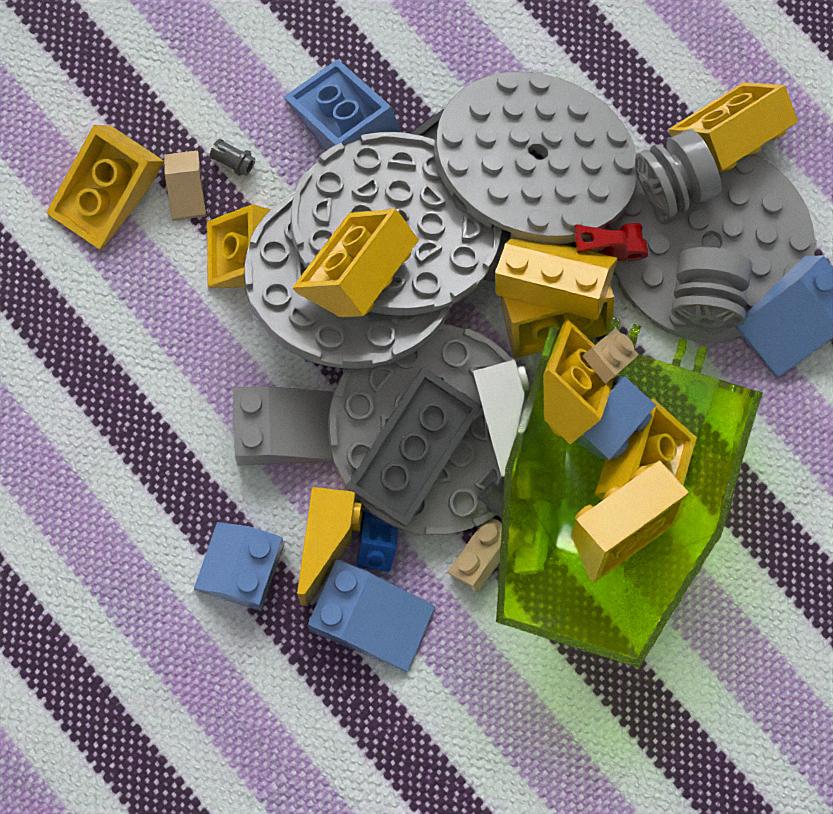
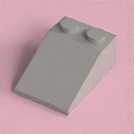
M275 386L233 387L234 447L237 466L333 462L329 447L328 417L334 392Z

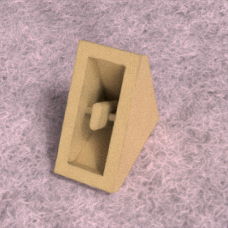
M198 150L165 154V179L172 221L205 217L206 209Z

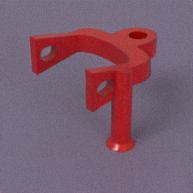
M640 223L622 225L620 230H605L579 224L574 226L575 242H572V247L576 248L577 253L605 247L596 253L616 257L617 261H636L648 256L647 241L643 239V226ZM581 235L591 236L592 242H586L585 239L582 240Z

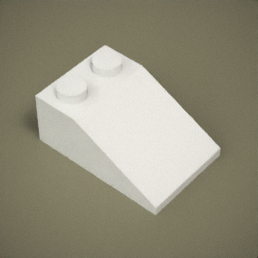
M515 360L473 371L502 478L509 476L525 397L523 390L530 387L524 366L517 368Z

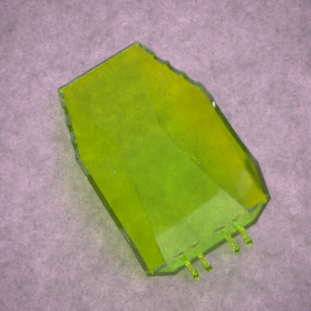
M612 318L607 335L615 328L619 331L620 319ZM633 324L628 334V338L632 341L634 348L641 326ZM551 326L505 467L496 622L640 668L663 631L662 629L675 608L678 607L695 576L698 575L713 547L721 538L763 392L700 374L708 347L700 345L696 351L692 371L679 367L687 349V340L679 338L671 364L638 354L634 360L616 375L625 376L649 399L654 398L694 434L697 439L683 485L689 494L676 524L597 582L593 583L587 575L571 538V533L575 524L574 517L585 506L592 505L594 507L602 501L595 495V491L605 459H599L575 441L569 444L562 436L555 435L544 420L543 374L560 333V329ZM589 339L594 345L598 343V341Z

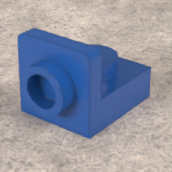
M364 512L356 566L372 570L391 571L397 549L398 528L382 522L369 512Z

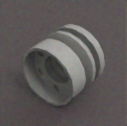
M687 129L668 138L666 143L667 150L660 144H655L651 146L650 152L643 150L635 155V168L638 172L642 189L655 211L663 219L676 216L677 211L684 212L688 210L690 205L689 199L695 204H701L721 193V178L714 158L706 143L693 129Z
M696 247L682 251L679 255L676 278L681 285L676 286L673 296L675 300L672 303L671 313L675 318L697 326L731 328L742 325L746 316L744 308L748 301L747 296L742 291L747 290L750 285L753 263L746 256L727 249Z

